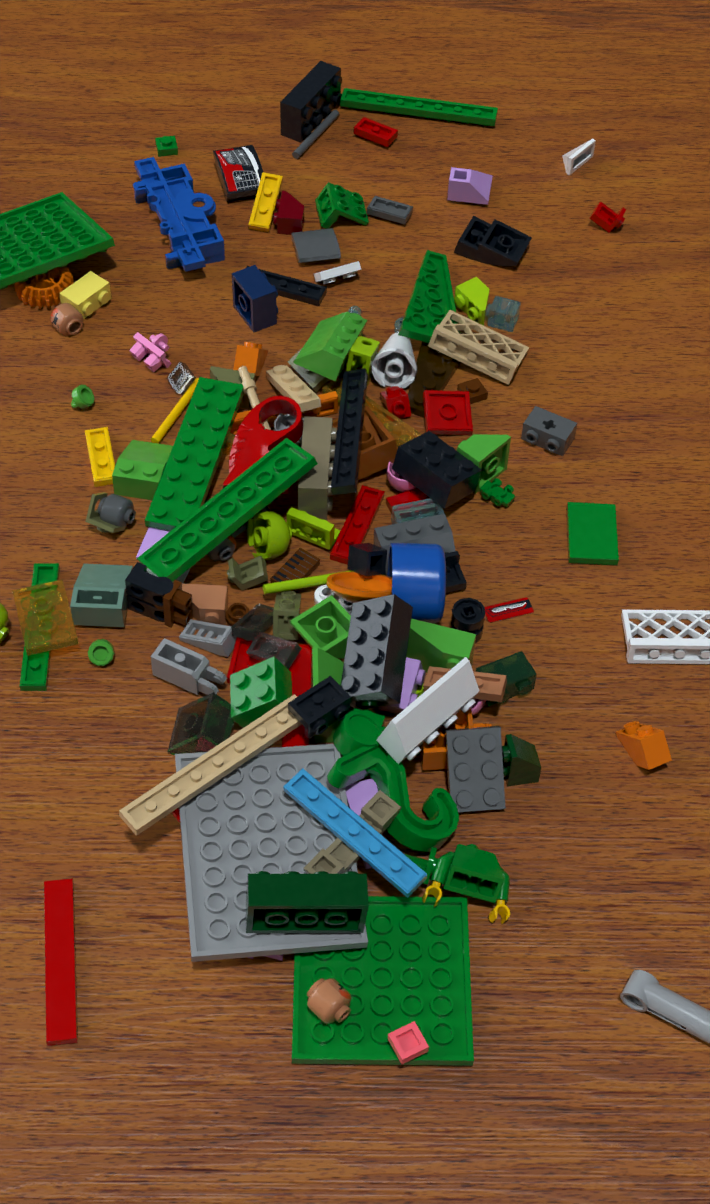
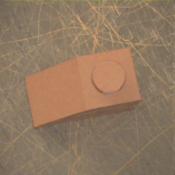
M182 583V591L192 594V602L189 608L193 610V617L196 620L226 625V611L228 608L227 586Z

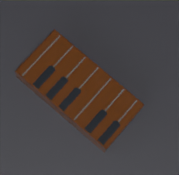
M299 548L270 578V583L306 578L320 565V559Z

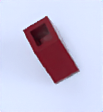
M282 191L281 199H277V212H274L273 225H277V234L291 235V233L303 232L304 205L287 191Z

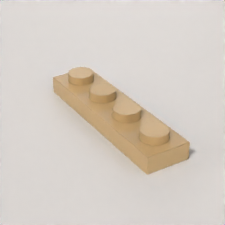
M278 365L266 371L267 380L283 396L295 400L299 404L301 412L321 407L320 397L287 365Z

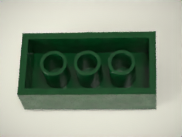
M259 871L254 874H248L246 933H363L369 907L367 874H359L355 871H348L343 874H329L325 871H318L314 874H300L296 871H289L284 874H270L266 871Z

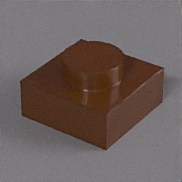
M478 378L457 385V391H469L470 404L488 398V392Z

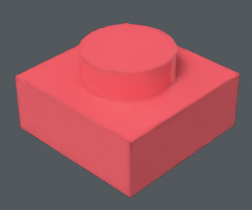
M415 1021L388 1034L387 1039L401 1064L429 1051V1046Z

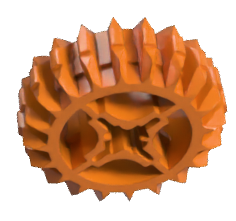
M64 266L51 269L45 274L32 276L24 282H16L14 287L19 300L23 301L24 305L30 304L31 308L38 306L39 309L42 307H48L49 309L50 306H58V303H61L59 293L72 285L74 281L69 268Z

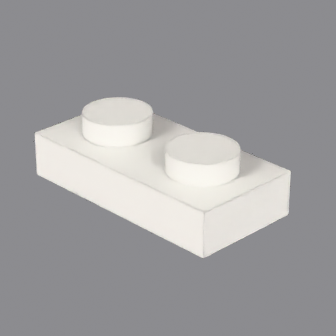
M359 261L315 273L314 278L316 282L323 281V284L335 282L336 276L342 275L343 279L356 276L355 271L361 270Z

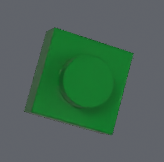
M175 136L155 138L158 157L178 155Z

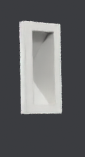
M591 139L562 156L566 174L571 175L593 157L596 140Z

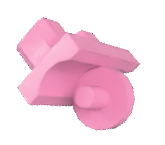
M138 332L133 336L136 343L129 350L130 353L138 361H141L146 354H149L144 363L151 371L155 372L162 365L168 368L172 364L165 358V352L169 349L167 336L160 333L156 336L151 335L149 340Z

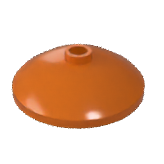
M339 572L327 577L326 584L328 588L347 602L355 603L392 595V577L381 574L364 576L356 572Z

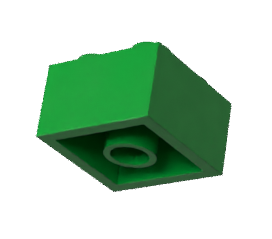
M275 656L230 675L231 718L242 728L292 696L291 672Z

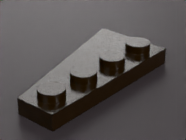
M423 341L416 362L417 374L414 381L410 384L408 397L411 414L425 418L424 390L443 391L461 362L428 347L429 343Z

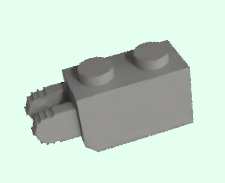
M165 638L151 655L152 673L154 676L196 695L202 692L209 696H215L219 690L215 684L210 683L208 680L223 685L227 679L223 672L210 666V661L205 656Z

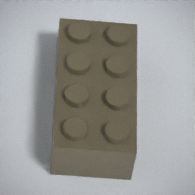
M304 416L301 448L314 456L318 464L298 481V510L305 511L319 519L327 520L328 511L333 509V497H329V495L333 496L330 477H332L334 461H331V459H334L335 444H332V442H336L337 428L332 427L333 418Z

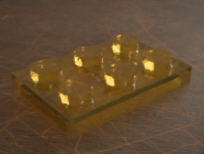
M63 580L12 590L27 656L78 644Z

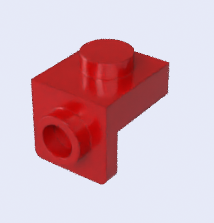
M600 201L593 210L590 219L610 233L614 227L619 228L624 222L625 218L623 215L626 209L622 207L616 213Z
M392 386L387 388L386 391L380 392L381 401L387 408L390 421L411 416L409 397L402 387Z

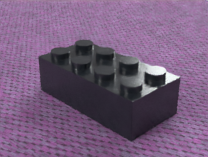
M320 61L280 102L282 136L301 143L321 124L322 120L331 113L334 107L340 104L342 96L340 67Z
M395 594L353 603L341 687L351 696L350 706L355 709L364 710L400 704L413 607Z

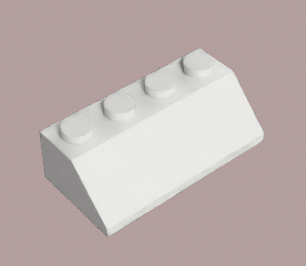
M466 657L393 718L376 741L398 764L405 758L411 761L421 751L419 748L421 744L426 742L429 745L440 735L437 730L442 726L446 729L458 719L456 714L460 710L466 713L476 703L473 698L478 694L479 688L470 661Z

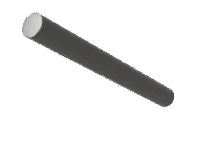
M333 110L292 153V156L298 159L339 116V112Z

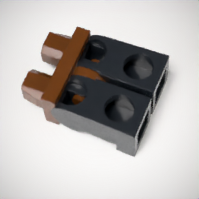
M139 562L136 563L125 579L128 610L159 622H164L166 626L171 628L175 622L186 626L193 616V610L189 608L192 602V594L182 591V582L178 580L172 582L167 577L154 576L147 572L146 565Z

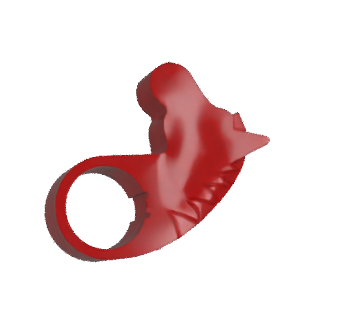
M273 396L256 405L246 415L236 432L229 456L230 474L223 483L224 488L285 438H288L293 443H296L303 434V418L301 408L295 400L286 396ZM275 414H288L296 419L290 427L280 431L265 429L263 426L265 420ZM296 482L282 492L281 495L292 492Z

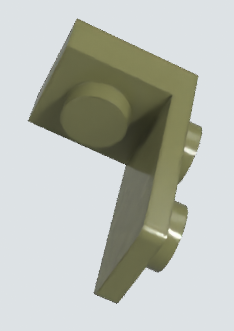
M291 590L276 594L273 609V639L298 640L299 633L290 624V620L299 616L301 594H296V592Z

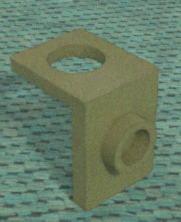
M108 493L92 494L85 522L97 526V530L105 533L124 531L126 526H115L102 521L98 514V508L95 511L97 501L107 497Z

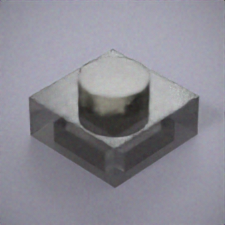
M179 362L167 377L176 393L181 395L184 394L196 379L189 367L183 362Z

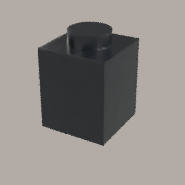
M371 543L349 545L347 569L364 576L385 574L387 550Z

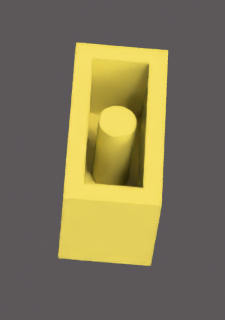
M92 271L59 293L61 304H72L82 314L84 319L111 300L109 282Z

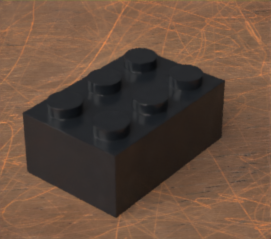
M430 431L398 446L392 466L395 472L444 509L475 492L482 469L471 460H468Z

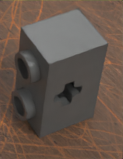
M535 406L523 423L521 439L564 456L575 439L577 422Z

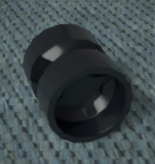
M473 598L458 600L452 609L450 628L476 634L475 643H477L483 634L485 607L481 602Z

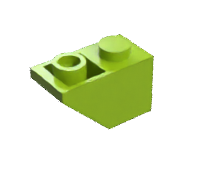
M475 277L456 286L454 302L458 308L468 315L469 319L484 326L490 289L480 279Z

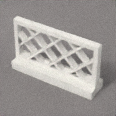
M622 610L621 617L627 645V663L710 664V639H708L710 637V624L705 622L706 619H710V610ZM629 619H639L642 622L636 625L629 621ZM663 619L667 623L662 626L654 620ZM688 619L692 623L687 626L679 620ZM649 625L657 631L650 634L644 628ZM675 626L676 628L680 629L681 632L679 634H675L674 632L670 631L669 628ZM699 626L707 632L702 635L694 629ZM636 634H638V635L642 636L643 638H632V637L635 636ZM663 634V635H665V636L668 637V638H658V637ZM688 634V635H690V636L693 637V638H683V637H685V636Z

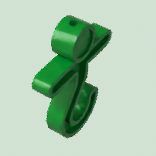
M350 711L345 715L333 735L334 745L343 757L339 758L328 772L327 779L329 783L341 789L370 775L377 784L378 791L381 790L401 806V810L388 826V832L400 844L413 850L429 852L432 847L439 849L457 829L459 821L457 805L451 795L443 788H435L423 803V810L429 820H423L415 815L410 808L404 766L402 763L398 764L376 741L383 732L379 721L365 711Z

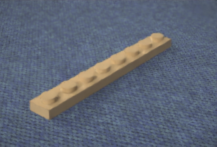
M294 694L120 809V818L136 836L302 725L288 710V703L297 698V696Z

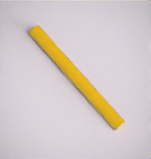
M199 378L193 381L152 436V443H160L191 401Z

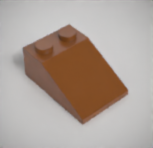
M365 406L358 480L386 469L389 462L394 463L397 453L394 437L368 406ZM338 418L332 420V427L337 428Z

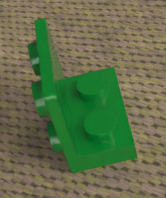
M328 182L315 199L321 227L329 229L338 220L339 215L363 225L369 223L363 197L357 192L348 191L340 185Z

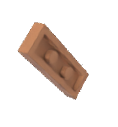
M429 666L423 684L424 692L451 669ZM473 671L479 688L478 694L473 699L502 702L507 685V675Z

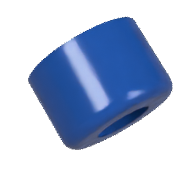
M390 543L387 576L392 577V595L395 594L413 607L412 619L432 624L439 623L443 618L446 595V559L443 547L439 544Z

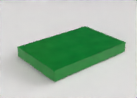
M567 502L569 563L618 565L616 505Z

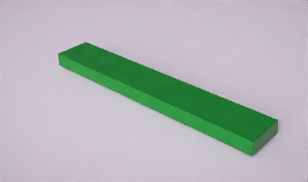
M34 563L19 685L21 691H47L60 573L59 563Z

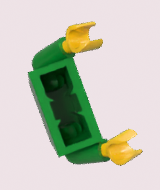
M458 844L455 852L450 851L437 860L430 879L432 885L426 888L422 898L423 903H425L427 895H433L436 898L434 907L437 906L442 897L440 886H443V889L493 903L497 901L495 908L489 913V920L492 923L496 920L498 914L502 918L501 924L510 917V909L505 905L509 897L510 878L499 865L495 854L480 850L474 844Z

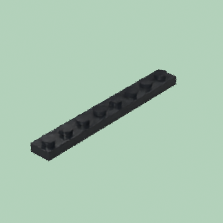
M366 368L344 371L331 479L333 495L357 492L368 380Z

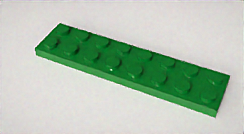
M199 377L146 515L145 526L171 531L204 505L244 395L243 384Z
M285 438L140 555L137 560L139 563L146 565L147 571L152 575L167 577L173 582L318 463L315 457L288 438Z

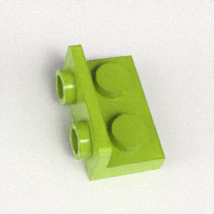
M293 507L287 512V524L291 528L292 535L328 550L332 548L340 534V530L336 529L334 524Z

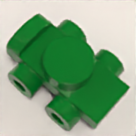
M495 478L492 482L487 480L479 491L484 499L488 500L490 498V501L496 506L504 505L508 507L515 499V495L512 494L514 488L511 485H506L504 489L501 488L502 481L499 478Z

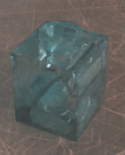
M495 296L493 303H489L486 309L485 316L488 317V326L513 332L519 319L521 302Z

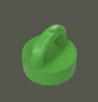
M79 385L72 390V408L80 407L85 409L94 403V394L89 387Z
M97 639L90 645L88 657L93 664L105 666L113 659L114 647L108 640Z

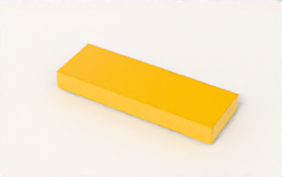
M262 172L248 224L249 229L263 232L270 231L283 176Z
M108 427L85 430L94 486L112 485L115 462Z

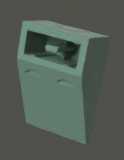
M83 564L73 588L70 604L73 625L124 627L127 612L125 579L133 569V566Z

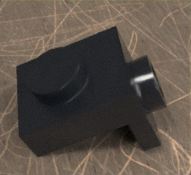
M445 552L446 593L466 589L467 582L459 565V552Z

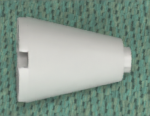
M398 333L392 334L375 356L372 363V374L380 385L384 387L387 385L390 387L406 388L414 381L417 374V364L410 338L400 336Z

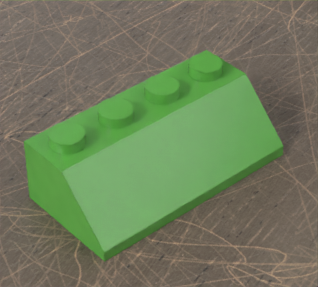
M344 312L320 321L295 358L294 364L336 382L348 362L349 351L358 336H362L367 320L359 314Z

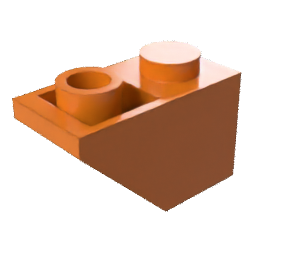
M244 342V346L237 345L233 370L238 371L241 366H246L249 373L260 376L268 350L262 349V344Z
M633 721L625 724L623 729L615 732L636 766L650 770L672 761L664 730Z

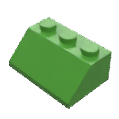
M312 647V686L314 687L329 676L341 686L344 662L318 647ZM336 721L328 726L322 734L314 735V743L333 742L334 732L341 721Z

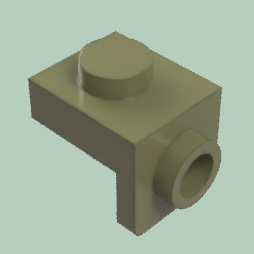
M262 556L240 565L233 558L228 560V578L231 583H235L242 591L268 580L266 561Z

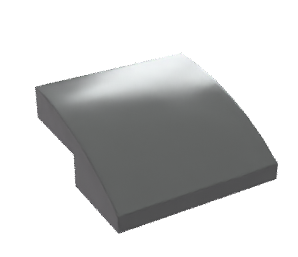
M333 228L291 233L299 263L341 258L339 244Z

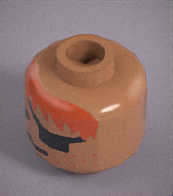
M63 303L54 308L50 321L62 335H75L82 329L84 318L72 304Z
M321 978L307 992V1006L325 1024H330L334 1021L340 1023L351 1012L349 1008L351 995L335 979L325 980Z

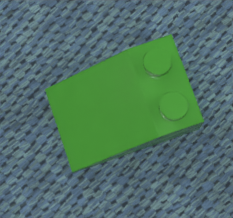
M132 440L119 456L112 474L114 494L153 500L173 446Z
M411 618L406 657L420 660L426 673L429 666L452 669L465 657L470 661L472 667L476 634Z

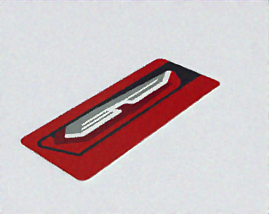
M527 597L485 607V615L490 623L534 612Z

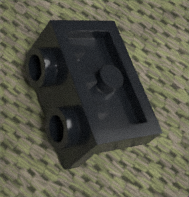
M329 676L288 703V710L305 727L304 735L310 739L314 735L322 734L334 722L343 720L345 715L350 712L351 696Z

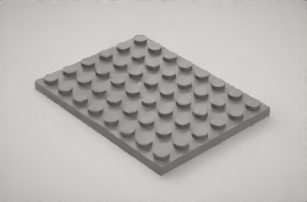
M334 744L266 748L179 807L191 962L367 947L366 925L364 926L363 933H246L248 874H254L259 871H266L270 874H284L289 871L307 874L303 868L322 848L326 850L338 838L284 792L283 786L303 768L348 806L345 788H336L327 779L328 772L335 762L341 758L340 752ZM207 752L175 754L176 772ZM355 863L348 871L358 873L357 864Z

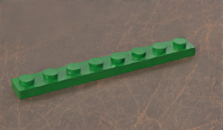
M344 88L340 100V106L482 124L484 126H495L498 108L348 88Z

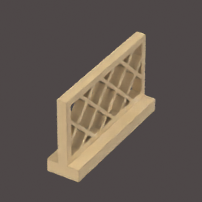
M449 310L440 325L436 326L428 347L508 385L529 350V347L452 310ZM450 319L458 322L459 324H453ZM457 330H464L466 334H459ZM491 339H494L499 343H493ZM478 340H484L485 343L480 344ZM504 349L506 353H499L498 350ZM511 349H515L519 352L513 353Z

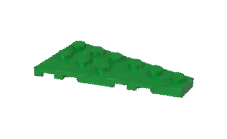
M429 250L426 251L398 333L400 336L425 343L430 342L434 329L437 325H440L449 310L456 312L447 256ZM450 319L453 324H458V322Z

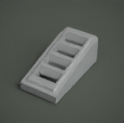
M190 619L179 636L182 642L224 657H229L234 649L237 638L234 627Z

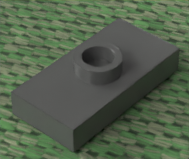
M374 196L367 207V214L401 224H406L413 213V206Z

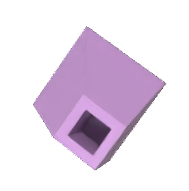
M451 167L447 200L488 205L493 176L471 169Z

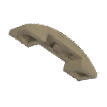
M379 790L364 805L359 816L382 835L401 810V806ZM337 838L326 850L322 848L303 869L307 874H314L318 871H325L329 874H343L361 857Z

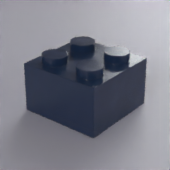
M256 265L232 273L233 307L253 333L277 324L278 307L276 305V298L278 297L276 287L268 282L264 272H260Z

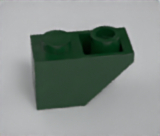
M512 734L506 735L504 746H502L503 774L507 787L539 782L541 765L535 745Z

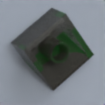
M213 692L180 707L167 752L171 755L208 752L228 739L235 722L231 718V704Z

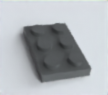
M501 727L445 730L449 794L457 805L458 812L506 809Z

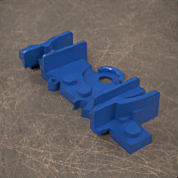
M154 157L134 161L135 169L141 180L133 183L136 203L148 201L149 208L157 213L161 221L160 233L169 236L171 253L165 254L167 268L183 266L186 272L206 267L208 263L224 261V240L216 224H210L206 217L214 214L216 204L211 196L204 193H194L193 179L186 165L180 164L160 169ZM195 202H203L205 204L202 207L193 206Z

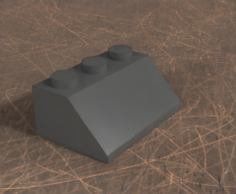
M445 513L374 528V545L387 550L385 576L388 575L390 543L439 544L443 547L444 552L456 551L452 530Z

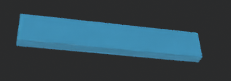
M303 768L283 786L284 792L407 898L427 879V873Z

